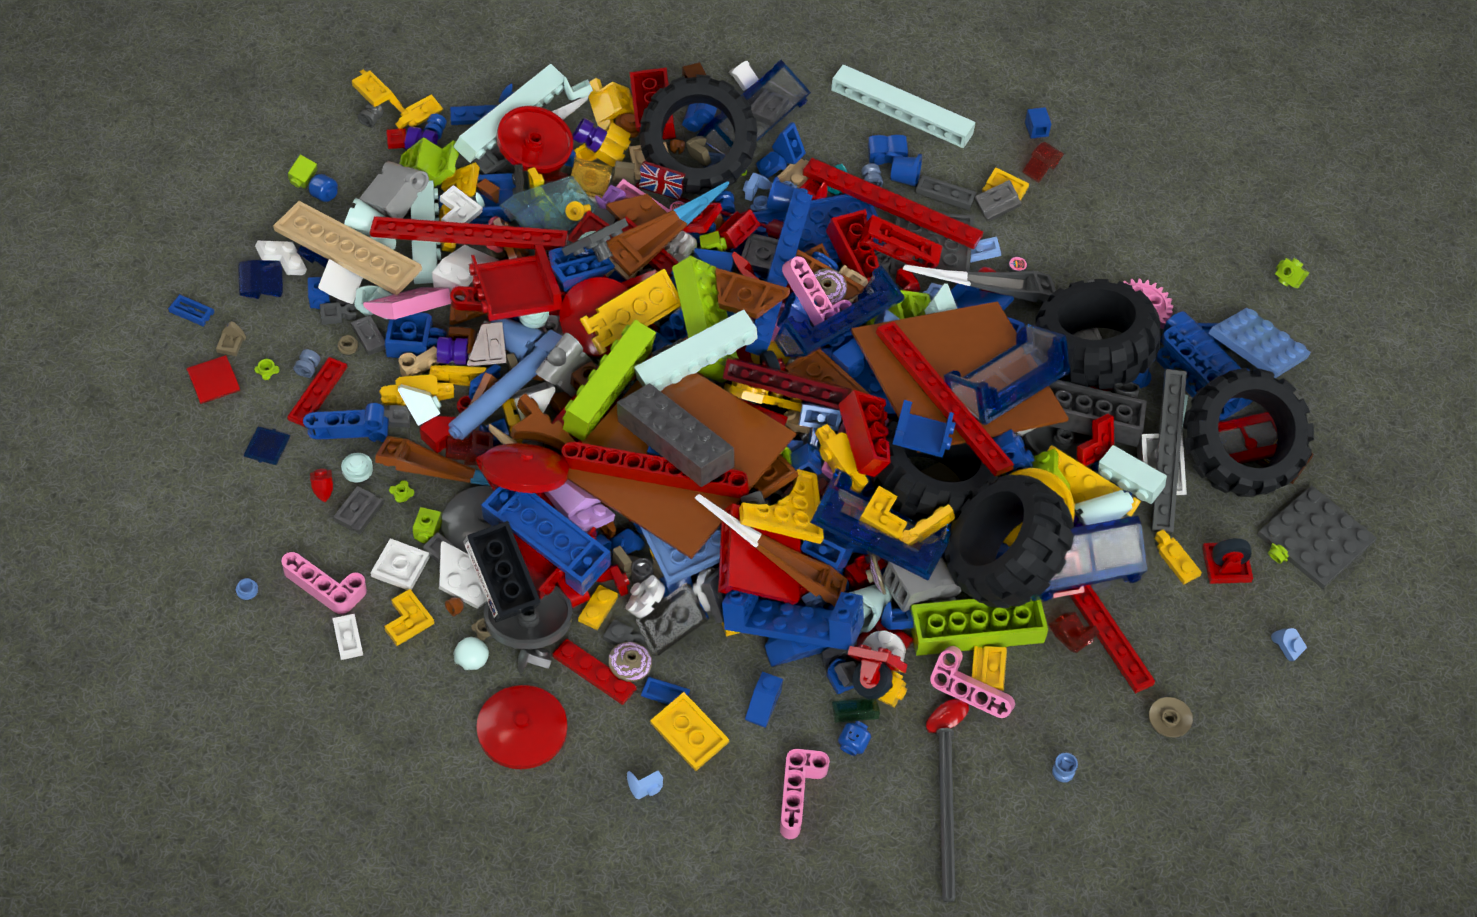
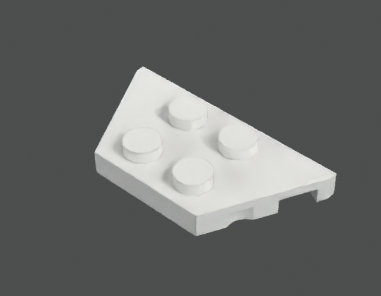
M442 541L440 545L439 589L462 599L463 602L478 609L486 604L487 600L469 555Z

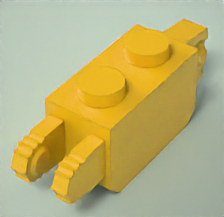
M433 374L399 377L395 380L396 385L383 386L379 391L382 396L380 398L381 402L387 406H407L398 391V386L401 384L428 391L433 397L437 396L439 401L454 398L453 383L437 382V377Z
M828 424L818 428L815 434L821 444L819 452L822 459L828 463L833 475L839 479L841 484L847 483L852 491L861 493L868 483L866 475L858 473L847 434L843 432L836 434Z

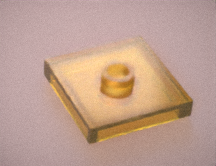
M575 158L568 191L573 189L578 194L591 197L597 195L602 198L608 189L612 166Z

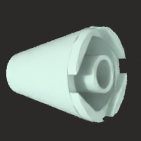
M355 198L353 203L356 205L354 208L350 207L344 224L370 237L374 216H386L362 200Z
M1119 490L1075 504V510H1077L1075 514L1079 518L1078 523H1082L1086 531L1091 534L1092 537L1089 540L1095 542L1132 509L1131 504L1134 501L1128 491L1124 493L1123 490Z
M885 584V595L879 591L876 585L849 592L863 595L864 624L860 633H867L875 627L885 605L890 602L892 595Z

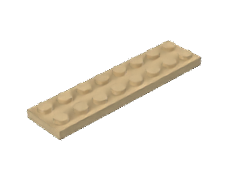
M298 201L273 225L276 232L327 259H331L347 270L396 296L422 271L421 264L301 201Z

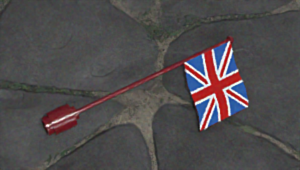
M646 161L642 162L640 167L641 180L636 183V188L685 203L691 201L681 197L683 178L686 174ZM723 210L720 212L721 214L729 217L733 215L732 213ZM773 219L768 225L759 222L760 227L766 228L768 237L779 238L783 221Z

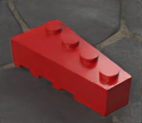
M866 209L831 218L826 229L843 266L846 265L850 270L852 269L868 279V284L859 295L873 291L875 280L882 277L874 249L860 243L863 228L867 222Z
M853 390L838 404L858 473L875 477L891 463L889 442L886 440L888 435V428L885 427L887 412L884 411L886 399Z

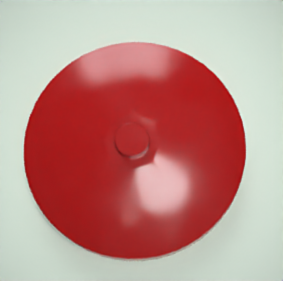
M522 106L509 111L501 119L496 133L497 145L502 155L511 164L527 172L528 169L534 167L539 174L556 171L565 165L573 149V136L568 125L558 115L541 107Z
M604 277L589 278L577 283L568 291L562 301L559 323L563 335L569 333L576 338L587 356L602 358L605 354L609 355L612 344L605 347L607 351L600 355L591 340L597 336L596 333L593 332L588 335L580 318L585 315L588 318L597 314L595 309L629 289L616 280Z
M524 443L499 445L488 450L482 459V472L489 481L497 486L516 492H548L561 487L568 479L569 466L564 458L550 449Z
M529 685L508 687L491 696L481 708L477 719L478 741L485 754L494 762L512 769L534 768L551 760L562 748L567 736L566 713L561 703L544 689Z

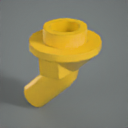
M572 201L566 206V215L570 220L578 221L582 219L588 210L591 211V206L589 204L582 205L578 201Z

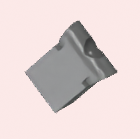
M387 161L383 165L382 174L376 176L359 199L386 217L403 219L418 197L417 193L426 188L429 182L428 174L418 169L404 167L401 164Z
M565 333L535 373L547 382L556 385L573 398L577 391L570 384L571 374L592 360L583 352V347L579 341L569 333Z
M935 546L929 547L923 553L918 552L889 561L882 576L884 584L902 612L910 610L911 605L931 603L938 598L949 599L957 596L962 591L954 583L944 559Z

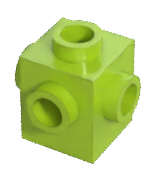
M1286 258L1277 265L1275 275L1280 277L1278 281L1283 285L1299 288L1310 272L1302 267L1303 263L1298 259L1293 258L1291 260Z

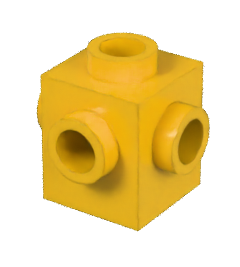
M891 671L893 686L878 700L895 708L898 700L904 698L907 688H905L906 683L902 680L903 676Z

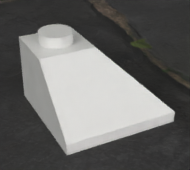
M546 381L521 389L511 397L514 399L520 421L526 417L517 407L519 397L526 393L537 402L539 409L544 413L556 391L552 383Z

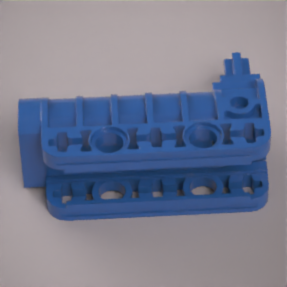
M1179 312L1166 321L1160 342L1165 347L1158 351L1157 362L1165 370H1174V368L1179 367L1187 372L1186 376H1189L1188 379L1186 378L1185 391L1192 398L1196 395L1197 390L1199 391V389L1206 386L1216 377L1232 370L1241 369L1186 312ZM1163 355H1164V356H1167V355H1168V356H1170V357H1169V360H1168L1167 358H1163L1162 356H1163ZM1189 382H1191V383H1194V382H1195L1196 385H1195V386H1194V385H1191V386H1190V385H1189ZM1231 398L1224 405L1219 421L1225 420L1253 401L1245 398Z

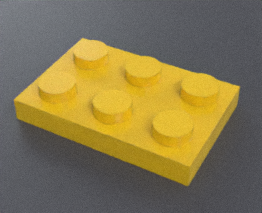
M684 692L650 720V724L695 771L729 743L727 736Z

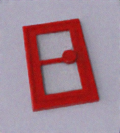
M1268 412L1218 423L1221 443L1226 452L1238 463L1241 464L1274 456L1278 436L1275 423Z

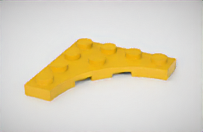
M732 381V384L725 383L724 390L741 399L760 404L778 405L779 407L801 412L803 404L801 399H784L783 394L771 392V395H769L767 390L753 386L750 387Z
M797 469L796 471L799 476L794 479L791 493L775 505L768 506L767 504L742 502L739 507L741 525L821 544L824 539L818 480L815 473Z

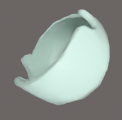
M476 637L464 638L457 644L454 650V661L465 670H477L484 666L488 659V647L482 640Z

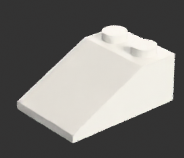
M463 245L443 258L432 272L434 288H449L450 294L452 289L458 286L474 287L473 276H470L468 264L472 263L471 255L475 256L477 264L499 260ZM460 295L455 297L462 301L465 299L463 296Z
M1183 433L1181 435L1177 495H1187ZM1142 434L1137 445L1138 460L1156 469L1159 434Z

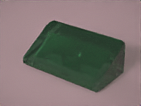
M876 699L832 702L835 723L879 719L880 709Z

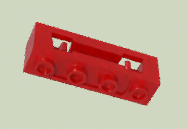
M872 215L864 225L860 241L861 244L908 265L935 269L939 264L943 247L875 215ZM873 238H876L879 240L878 243H882L883 241L885 242V244L881 246L875 242H872ZM913 256H915L916 260L918 258L923 259L922 263L912 260Z

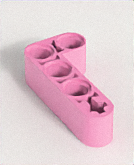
M797 256L783 264L782 272L817 330L826 331L853 314L854 307L848 300H841L833 305L831 304L804 258Z
M289 552L282 557L281 562L284 575L337 614L343 615L348 613L366 595L365 578L360 573L349 574L339 584L295 552Z
M955 646L946 648L940 654L930 678L932 686L998 718L1007 717L1015 707L1013 697L957 671L962 661V652ZM946 653L954 655V663L946 659ZM938 673H943L947 677V682H941L938 679ZM958 683H964L967 686V691H961L958 688ZM978 692H984L988 700L982 701L978 697ZM996 698L994 704L991 705L990 703L992 702V700ZM1002 702L1005 703V710L1001 709Z
M793 749L787 754L780 820V833L787 839H794L800 834L805 778L822 779L827 775L830 760L824 752ZM797 761V762H799V763H801V764H800V765H794V764H792L791 762ZM819 763L823 765V767H816L814 766V764ZM790 782H797L799 785L793 786ZM793 802L796 803L797 806L792 807L789 806L788 803ZM789 818H794L793 827L789 826Z

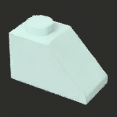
M944 283L924 310L926 315L957 309L948 284Z
M401 384L398 386V391L418 426L440 414V407L442 405L437 396L433 397L428 391Z

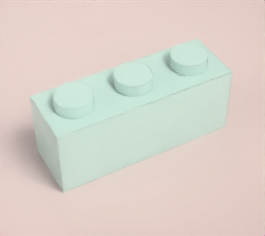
M1114 445L1100 460L1098 474L1117 484L1123 490L1136 495L1141 501H1146L1150 504L1154 502L1165 488L1167 478L1165 474Z

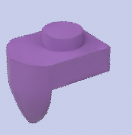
M610 185L602 198L595 195V199L600 208L606 209V204L623 200L626 193L622 189Z

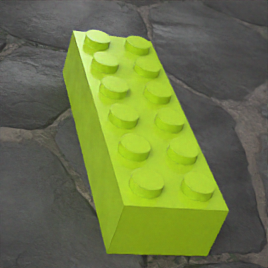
M689 256L672 267L688 338L728 318L727 310L719 308L715 266ZM736 351L733 354H727L720 358L714 364H708L701 368L698 373L721 383L727 381L722 379L727 358H738Z
M634 320L631 326L626 325L621 334V339L614 341L609 355L605 354L599 362L600 367L597 370H592L588 377V383L580 386L575 400H570L565 407L566 413L562 419L564 421L563 430L582 442L595 429L635 375L634 367L643 363L652 351L656 332L637 320Z
M1038 594L1031 596L1030 602L1019 607H988L975 599L914 604L910 607L913 618V628L910 629L916 656L939 654L949 646L958 647L961 651L974 650V646L984 648V646L1008 647L1044 643L1048 633L1041 598Z

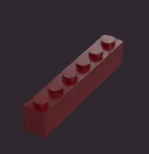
M734 357L727 358L722 378L839 409L838 404L852 390L851 388Z

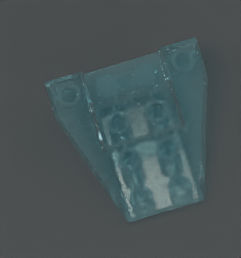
M570 176L516 193L503 202L500 207L511 222L516 219L521 227L566 230L570 235L581 219L578 221L570 220L566 215V206L572 201H578L582 205L589 204L593 213L596 205L575 178Z

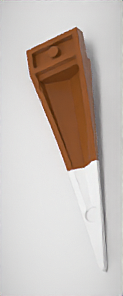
M698 494L695 497L696 500L814 596H822L825 602L831 603L835 607L841 592H845L848 579L832 566L788 548L749 526L741 525L738 519L702 495Z

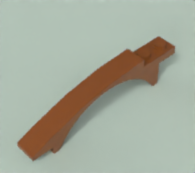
M526 393L519 397L517 407L526 418L512 426L510 436L514 440L542 442L557 448L561 452L562 447L566 443L575 442L571 435L563 430V425L559 420L552 424L550 417L541 412L533 398H530ZM600 502L609 509L608 505L604 504L603 502ZM614 521L599 527L608 539L614 537L616 532Z

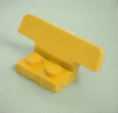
M363 69L359 71L362 75L352 80V86L374 107L388 100L401 113L405 110L393 92L370 70L365 71Z
M597 78L589 82L593 91L590 92L588 98L599 127L605 130L611 122L614 123L613 119L617 118L619 114H634L633 98L628 87L615 82L602 87L600 79Z

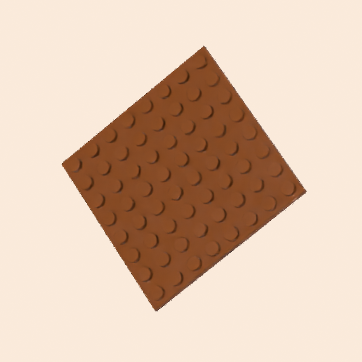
M998 301L894 320L991 437L999 436L1011 429L1013 432H1019L1069 420ZM893 321L852 328L851 333L898 418L903 402L907 400L912 402L910 414L946 423L947 418L876 334L877 327ZM955 428L953 435L949 434V437L952 438L951 446L966 443Z
M698 373L689 374L678 383H672L661 391L734 447V468L732 469L746 473L749 491L796 436V432ZM637 380L621 399L642 388L640 382ZM617 404L582 442L584 444L647 454L649 445L618 422ZM570 468L568 472L569 481L690 559L697 554L722 524V520L696 500L695 497L700 494L722 510L732 503L738 505L741 501V498Z

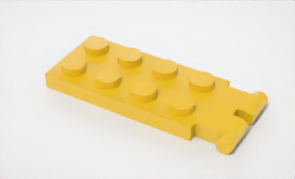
M662 269L595 309L597 314L590 318L585 315L580 318V321L588 335L593 332L596 333L597 336L591 340L601 355L607 351L605 347L612 344L616 339H621V334L626 325L631 326L634 320L648 327L679 308L681 304L678 291L666 270Z
M1051 445L1048 451L1055 448L1058 453V468L1070 484L1074 505L1123 490L1055 446ZM1136 497L1133 498L1132 509L1126 513L1131 517L1141 502ZM1122 517L1111 527L1113 528L1112 533L1119 537L1128 520Z

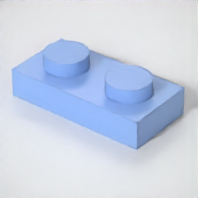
M997 237L980 240L975 249L971 248L970 263L1001 256Z

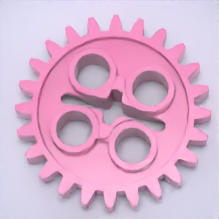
M1131 279L1129 285H1132L1135 292L1141 290L1150 299L1158 312L1160 328L1164 329L1166 321L1171 318L1173 313L1172 299L1167 298L1169 293H1162L1163 287L1157 289V283L1149 285V280L1142 283V280L1139 279L1138 283H1135Z

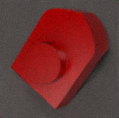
M809 178L800 187L807 189L808 194L813 195L812 200L827 197L828 187L825 181L820 185Z
M903 267L897 270L895 282L903 288L902 291L919 292L921 290L918 280L911 272L902 270Z
M322 468L315 470L314 473H310V480L316 497L326 502L333 491V477L331 470Z
M617 564L610 566L596 581L606 582L613 579L620 596L629 594L627 586L630 585L626 573L621 574Z

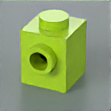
M300 154L288 172V180L295 187L306 188L317 172V164Z
M719 231L700 236L701 249L721 252L727 249L725 238L720 237Z
M420 507L413 526L414 539L421 543H427L437 532L439 533L442 525L440 511Z

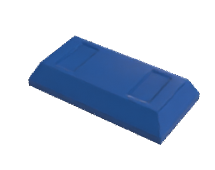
M648 677L641 696L669 705L683 692L688 696L690 689Z

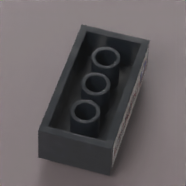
M506 521L467 535L463 542L495 622L497 623L537 608L541 601L509 522Z

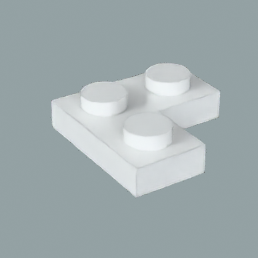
M454 185L440 196V201L451 209L450 212L442 217L441 221L470 223L482 213L483 207Z
M257 241L255 247L262 260L280 261L287 275H304L307 268L293 242Z

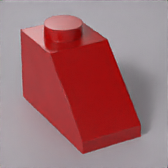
M435 416L431 420L424 422L420 427L421 439L435 453L438 454L457 440L448 431V424L456 417Z

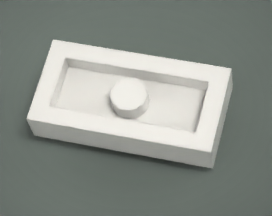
M355 614L332 618L341 660L363 656Z

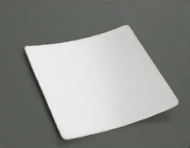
M329 259L318 288L337 299L353 304L356 297V289L360 287L363 278Z

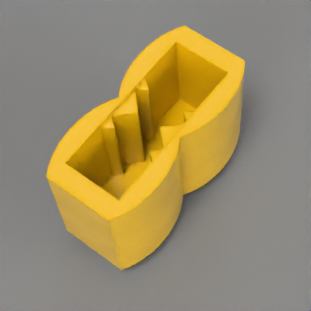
M611 122L606 127L607 135L600 148L594 153V156L609 166L614 167L616 161H623L625 157L623 152L627 150L631 143L629 140L631 134Z

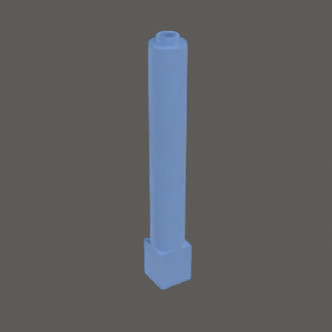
M549 330L534 344L535 349L448 424L450 435L455 439L463 440L537 375L535 371L558 343L562 335Z

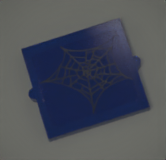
M257 427L244 453V457L258 460L259 463L266 462L277 465L290 435L277 432L276 429L270 430Z

